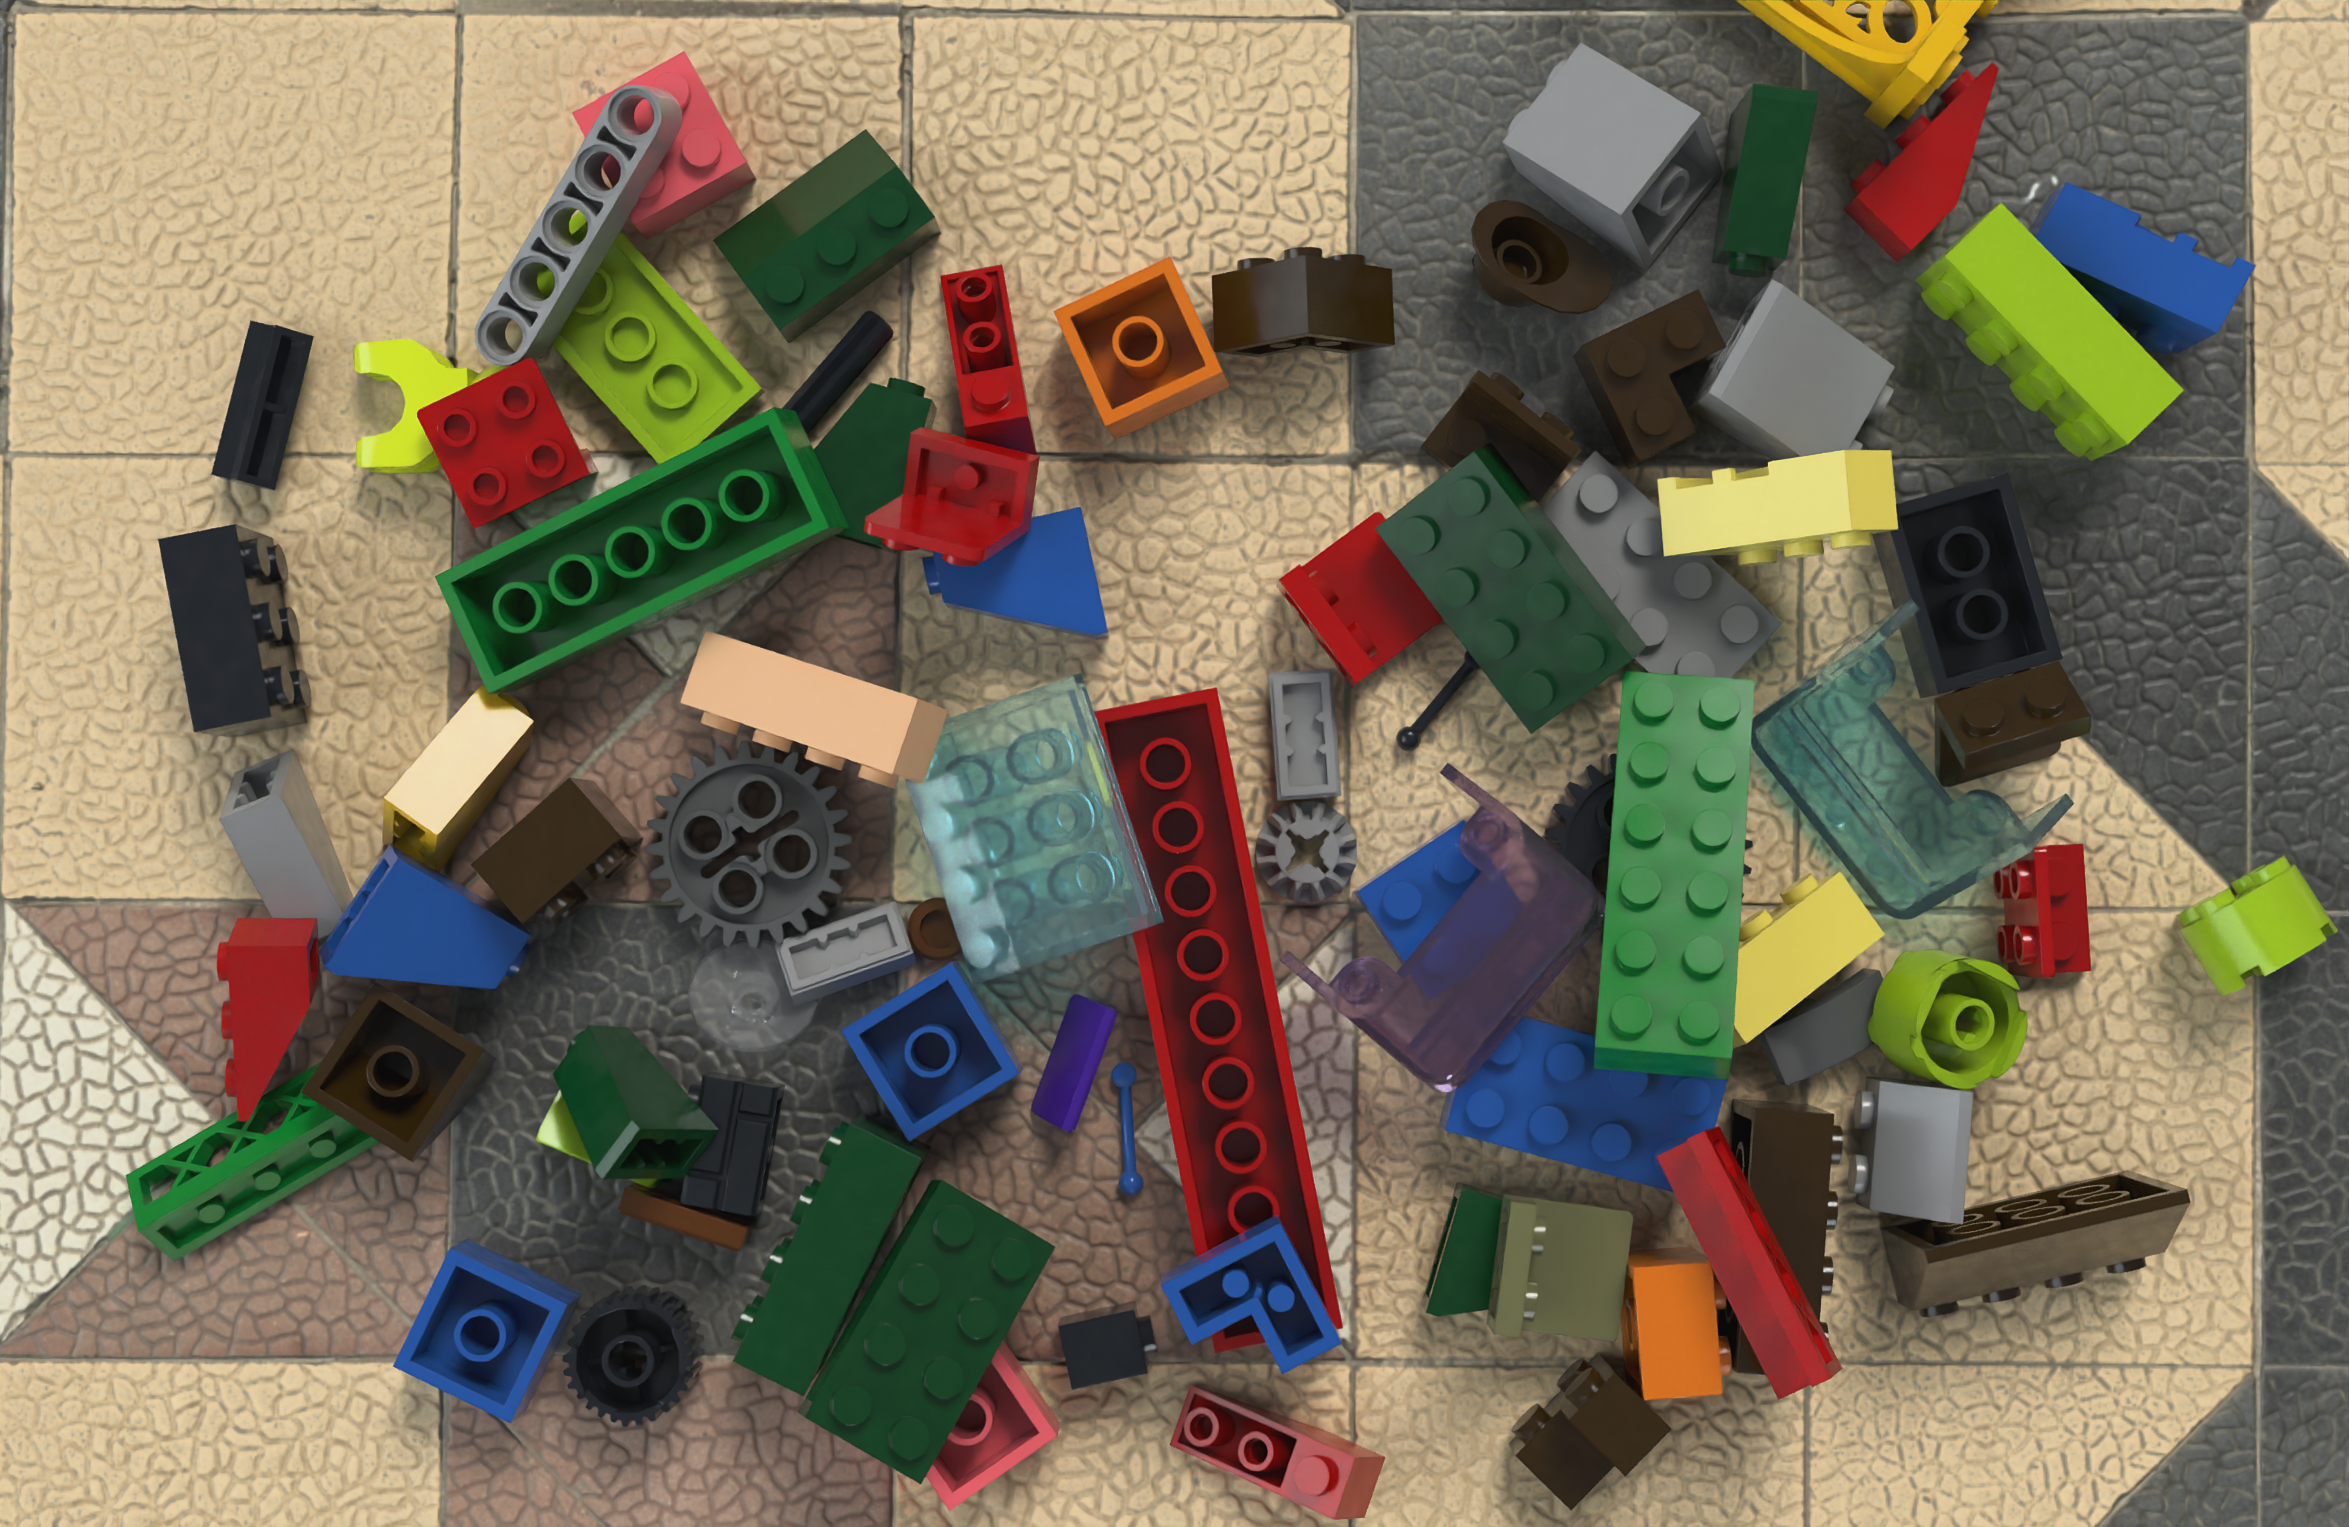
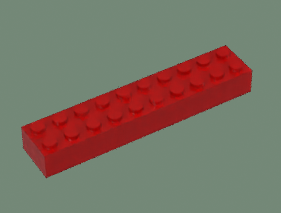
M1217 687L1089 712L1195 1255L1197 1257L1278 1215L1337 1329H1342L1343 1324ZM1252 1314L1211 1335L1215 1353L1266 1344Z

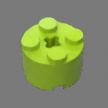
M2285 856L2267 865L2263 864L2230 883L2236 895H2233L2230 888L2213 897L2209 896L2176 915L2183 925L2179 929L2221 996L2229 995L2246 987L2244 980L2254 974L2256 977L2262 974L2265 977L2325 942L2327 936L2338 932L2295 864L2290 865Z
M1939 949L1910 950L1897 957L1894 966L1887 973L1878 989L1873 1015L1868 1023V1035L1871 1041L1880 1047L1885 1057L1900 1070L1953 1088L1968 1090L1979 1087L1976 1084L1990 1077L1998 1079L2015 1063L2027 1035V1011L2020 1010L2015 990H2021L2016 980L2001 966Z

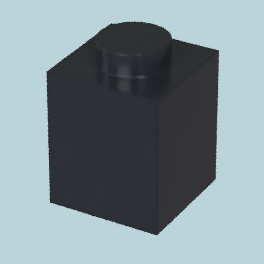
M1135 1301L1060 1318L1058 1328L1072 1390L1147 1374L1149 1366L1147 1355L1158 1353L1151 1316L1139 1317Z

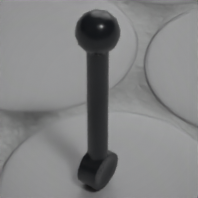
M1467 650L1464 654L1465 662L1411 726L1403 727L1398 731L1396 735L1397 745L1404 751H1413L1419 747L1421 743L1420 734L1474 670L1481 669Z

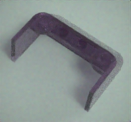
M1447 763L1439 773L1476 810L1462 830L1460 846L1465 858L1481 873L1405 963L1395 972L1378 958L1360 957L1346 964L1333 980L1327 984L1288 950L1279 959L1423 1084L1437 1092L1456 1090L1474 1075L1599 928L1605 916L1606 906L1602 893L1583 873L1514 812Z

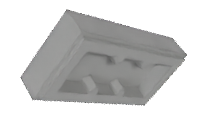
M1332 668L1268 673L1277 801L1341 796Z
M895 901L786 938L783 943H774L795 1006L917 964Z

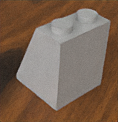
M1583 43L1577 46L1568 59L1560 61L1553 68L1547 79L1546 87L1528 109L1522 110L1515 116L1508 128L1506 138L1502 141L1518 173L1644 270L1649 268L1723 174V169L1703 116L1699 111Z
M1772 279L1748 303L1725 344L1726 348L1720 353L1687 412L1775 461L1841 450H1861L1863 444L1856 441L1855 437L1865 419L1867 418L1875 422L1890 400L1894 389L1886 385V382L1895 366L1784 285Z

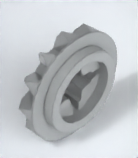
M1315 801L1293 802L1276 810L1263 824L1256 842L1257 865L1265 882L1279 895L1298 902L1321 901L1341 890L1351 877L1357 861V840L1345 817L1332 807ZM1287 830H1290L1295 836L1300 835L1305 840L1311 839L1314 835L1319 836L1324 830L1328 833L1322 840L1323 845L1318 850L1319 856L1323 859V865L1328 869L1325 873L1319 867L1314 868L1309 863H1305L1299 868L1295 867L1289 873L1285 870L1296 852L1291 844L1292 840L1285 834Z

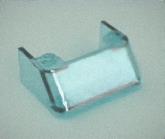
M1912 599L1851 639L1768 704L1753 718L1751 746L1757 756L1876 906L1887 915L1903 920L1921 915L2030 853L2074 804L2066 793L2020 820L2005 800L1987 790H1971L1952 800L1875 703L1893 687L1896 679L1894 662L1881 644L1919 610V607Z

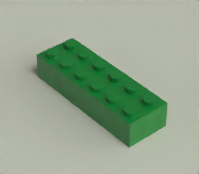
M773 407L436 575L435 579L488 693L518 691L849 529V526L796 411Z
M1623 671L1595 1038V1069L1728 1080L1733 1053L1755 680Z

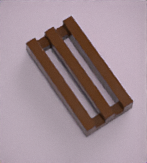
M636 1182L624 1188L618 1210H621L620 1213L735 1252L741 1250L750 1241L756 1221L719 1209L686 1205L680 1203L681 1196L657 1188L651 1189Z

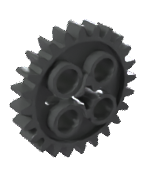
M741 741L737 759H732L724 746H714L715 765L710 767L707 762L697 756L690 758L696 776L690 780L683 775L673 773L670 778L680 791L677 797L657 795L655 799L669 812L666 819L647 821V826L663 833L662 842L653 843L645 847L646 853L663 856L664 861L663 865L649 873L650 879L670 880L672 886L661 896V902L669 903L681 899L685 903L677 918V921L680 923H686L697 915L702 917L699 928V936L702 938H708L720 926L723 927L724 946H733L740 932L746 931L750 947L759 948L765 929L769 930L777 944L783 943L787 938L786 923L791 922L795 928L805 933L810 930L809 921L805 914L807 910L811 909L823 916L830 913L827 904L821 897L824 891L837 894L844 893L845 888L832 876L834 870L852 869L854 863L838 856V847L846 846L856 841L855 836L838 833L836 825L850 817L851 812L850 810L841 809L831 810L829 803L838 795L840 789L838 786H830L821 790L816 787L823 773V769L820 766L816 765L804 774L799 773L802 754L797 751H793L781 764L778 763V749L765 746L760 758H755L751 742ZM765 782L774 790L776 804L768 816L757 819L747 811L745 795L754 784ZM793 810L798 812L799 819L797 822L770 836L758 845V850L761 854L758 860L749 855L739 856L714 876L708 879L703 876L702 870L704 867L733 852L744 843L743 837L740 834L744 829L748 833H762L787 813ZM711 817L719 824L722 831V839L714 851L705 854L694 846L691 839L692 829L700 819ZM794 835L802 837L808 843L811 850V858L808 865L796 873L787 870L779 859V849L782 843ZM739 870L748 872L754 878L757 885L754 900L744 907L734 905L726 894L728 878Z

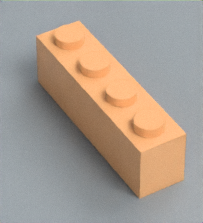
M708 630L704 631L680 703L704 710L700 722L702 724L737 735L741 723L754 727L756 729L752 741L789 753L793 741L807 745L808 749L804 757L805 759L842 771L845 759L860 763L862 765L858 777L893 789L896 788L899 777L922 785L924 784L948 710L923 700Z

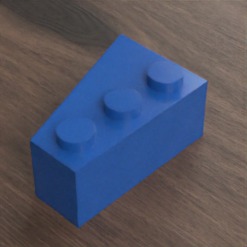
M2066 182L2049 195L2029 232L2115 320L2137 331L2135 338L2138 342L2162 354H2170L2171 351L2178 354L2217 334L2256 265L2236 257L2231 268L2193 252L2198 244V239L2179 232L2174 242H2170L2139 225L2141 214Z

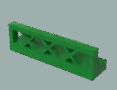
M321 1062L264 1094L260 1098L249 1121H238L237 1110L127 1174L126 1179L137 1230L175 1262L379 1143V1141L301 1093ZM283 1109L289 1110L279 1128L267 1135L261 1134L271 1116ZM227 1142H233L224 1160L212 1167L206 1166L216 1148ZM172 1174H177L178 1176L169 1192L153 1201L150 1187Z

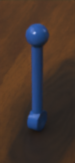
M1122 1062L1113 1068L1111 1075L1115 1085L1119 1086L1124 1173L1119 1178L1118 1185L1123 1194L1135 1196L1141 1192L1144 1184L1143 1178L1136 1170L1131 1085L1134 1084L1137 1078V1072L1133 1065Z

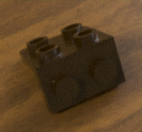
M2056 661L2033 669L2022 670L2007 677L1971 688H1960L1951 694L1935 698V775L1943 787H1952L2050 757L2059 751L2062 741L2090 733L2091 715L2060 662Z

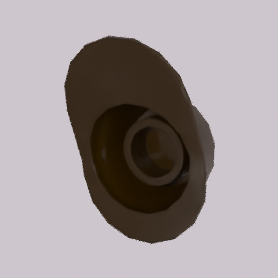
M1510 200L1492 202L1476 214L1471 228L1473 248L1476 252L1472 258V264L1475 267V275L1481 288L1495 301L1504 306L1522 308L1537 303L1559 313L1581 314L1597 309L1608 299L1613 284L1610 266L1600 251L1583 238L1552 222L1540 212L1521 202Z

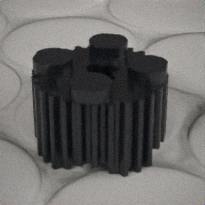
M641 1285L635 1291L632 1286H628L621 1292L616 1290L607 1297L605 1296L580 1317L581 1321L572 1329L575 1335L568 1339L567 1345L572 1348L563 1356V1361L569 1363V1367L563 1371L564 1376H571L572 1381L567 1385L568 1389H576L578 1399L586 1398L588 1400L586 1405L588 1410L597 1407V1416L602 1418L606 1413L610 1414L611 1422L615 1423L617 1420H621L623 1427H628L633 1421H635L637 1426L643 1425L647 1419L651 1422L656 1421L663 1412H669L691 1390L690 1388L697 1381L699 1371L702 1369L703 1363L698 1360L705 1354V1349L698 1347V1345L704 1340V1335L696 1334V1330L701 1325L699 1322H692L690 1320L694 1312L688 1310L684 1299L672 1291L660 1293L659 1287H655L648 1292L646 1285ZM632 1342L639 1344V1347H642L646 1352L647 1359L642 1363L641 1368L635 1367V1359L626 1361L622 1351Z

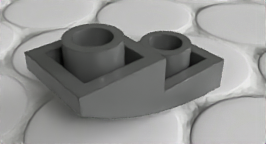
M1863 968L1820 999L1804 998L1758 1035L1779 1085L1788 1086L1811 1077L1849 1059L1874 1044L1868 1035V1023L1873 1015L1875 998L1883 981L1880 970Z

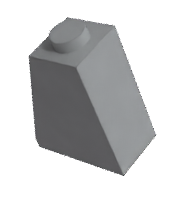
M294 749L235 772L219 820L271 917L317 918L319 946H323L354 897L300 760Z

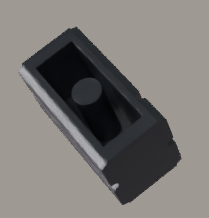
M708 1072L702 1075L701 1085H690L688 1095L715 1124L719 1131L684 1178L672 1179L673 1185L683 1187L680 1203L749 1216H757L763 1211L785 1089L784 1084L718 1072Z

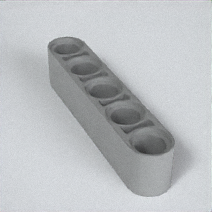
M626 85L616 90L608 99L477 322L475 343L479 353L487 361L496 365H514L527 358L539 360L549 351L640 199V194L653 177L679 133L682 125V110L678 100L670 92L657 87ZM646 99L654 110V121L651 128L647 132L642 133L635 124L634 112L636 106ZM611 154L618 160L621 167L619 182L612 189L604 183L601 170L603 162ZM576 210H579L585 216L588 223L586 237L580 244L572 238L569 231V222ZM544 265L549 267L555 277V287L553 293L548 298L540 292L537 285L539 270ZM511 319L518 323L523 335V341L517 351H514L508 345L505 336L507 324Z

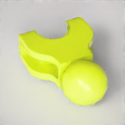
M412 339L373 341L357 344L353 350L355 371L360 374L364 373L377 381L396 382L401 386L405 407L402 419L391 431L375 436L361 437L356 444V466L380 474H427L437 471L442 465L417 418L418 410L512 365H493L477 373L469 368H454L451 362L443 355Z

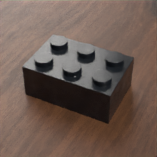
M2008 472L1896 504L1898 530L1872 534L1920 699L2063 659Z
M237 524L158 539L194 732L234 738L307 723L305 707L311 706V689L304 670H297L293 645L299 644L300 631L293 609L285 606L281 583L288 580V566L281 546L279 544L274 545L272 537Z

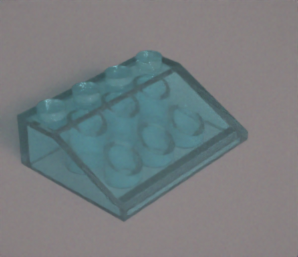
M1081 673L945 720L924 784L922 785L908 779L905 780L973 985L1164 922Z

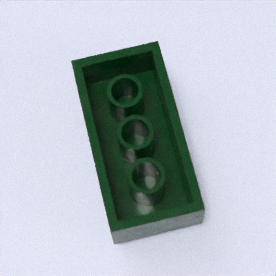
M1492 442L1473 451L1375 528L1530 734L1534 733L1621 669L1646 647L1643 640Z
M865 1113L861 1114L850 1124L843 1121L840 1127L836 1126L818 1161L828 1166V1169L821 1182L814 1179L810 1186L807 1185L789 1219V1221L799 1225V1228L793 1240L785 1237L782 1244L776 1246L761 1275L760 1280L770 1284L765 1297L757 1294L753 1303L747 1305L731 1336L732 1340L741 1344L733 1362L801 1396H805L822 1370L931 1146L915 1138L908 1142L903 1132Z
M931 1180L797 1412L896 1471L922 1484L1054 1251L1055 1246L947 1182Z

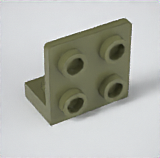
M1503 1194L1486 1322L1493 1334L1521 1338V1331L1527 1330L1609 1342L1616 1341L1619 1334L1633 1225L1632 1213L1621 1209Z

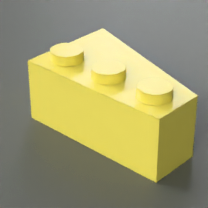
M1841 450L1768 462V467L1736 473L1735 468L1712 471V478L1670 477L1657 479L1664 556L1738 555L1739 566L1766 565L1778 562L1777 551L1784 550V558L1818 556L1824 554L1823 543L1831 542L1832 550L1863 548L1872 546L1871 534L1898 530L1891 450Z
M1841 872L1820 880H1816L1812 873L1800 878L1780 893L1784 903L1770 913L1766 909H1762L1740 924L1733 1048L1749 1043L1885 935Z

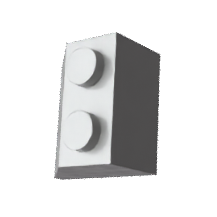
M1866 1077L1865 1091H1857L1853 1110L1854 1126L1856 1129H1862L1860 1155H1852L1848 1171L1850 1193H1857L1856 1204L1871 1211L1963 1224L1974 1092L1953 1088L1940 1083Z

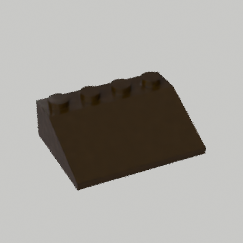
M2126 1170L1964 1208L1963 1224L1916 1219L1880 1229L1898 1303L1911 1311L1919 1310L1921 1317H1936L1957 1311L1959 1309L1957 1301L1976 1296H1982V1301L1985 1303L2001 1302L2019 1297L2021 1295L2020 1286L2044 1281L2046 1288H2059L2082 1282L2084 1280L2083 1271L2106 1266L2108 1273H2124L2141 1269L2146 1266L2145 1257L2165 1253L2191 1202L2188 1189Z

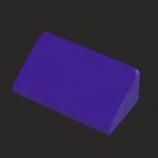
M1074 994L1070 998L1031 1105V1111L1035 1115L1070 1133L1072 1129L1076 1130L1118 1015L1116 1007L1080 994Z

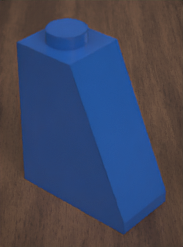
M1081 507L1032 517L1029 531L987 560L981 561V564L977 566L950 564L942 559V553L932 551L933 556L922 558L930 595L941 593L943 602L948 608L1093 639L1109 637Z
M389 844L319 950V955L325 969L336 975L496 989L505 975L512 977L524 963L530 949V945L526 942L531 935L517 917Z

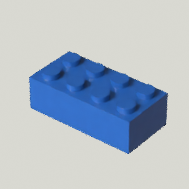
M1471 1002L1439 1125L1445 1131L1674 1192L1656 1156L1686 1142L1688 1138L1716 1126L1728 1080L1595 1069L1596 1035Z

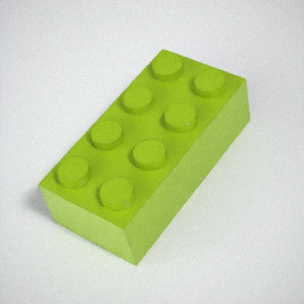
M1999 203L1972 225L1915 280L1924 290L1921 293V297L1929 309L1944 320L1952 318L1968 335L1965 342L1972 353L1989 366L1996 364L2013 381L2010 384V389L2015 397L2032 411L2036 412L2040 409L2057 426L2054 434L2058 441L2077 457L2085 455L2090 461H2093L2128 445L2184 391L2002 203Z

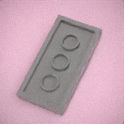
M1596 450L1542 507L1543 511L1646 644V647L1631 660L1642 672L1732 678L1782 624L1710 556H1664L1660 509Z

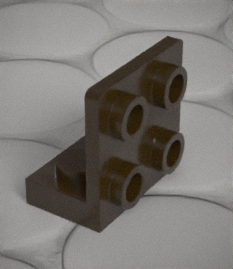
M1477 370L1461 396L1420 447L1446 469L1450 470L1473 451L1492 442L1537 503L1581 451L1578 446L1571 442L1576 435L1567 424L1549 412H1544L1539 417L1520 402L1524 397V393L1511 380L1498 372H1493L1488 377L1480 370Z

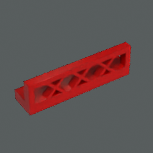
M1720 1127L1704 1130L1688 1138L1686 1142L1656 1156L1778 1400L1811 1385L1814 1387L1823 1383L1842 1370Z

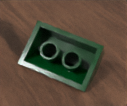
M865 129L713 241L786 341L790 343L940 234L941 231L935 216L900 168Z

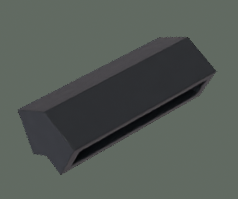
M250 320L211 475L261 489L275 490L314 336L278 325H268Z

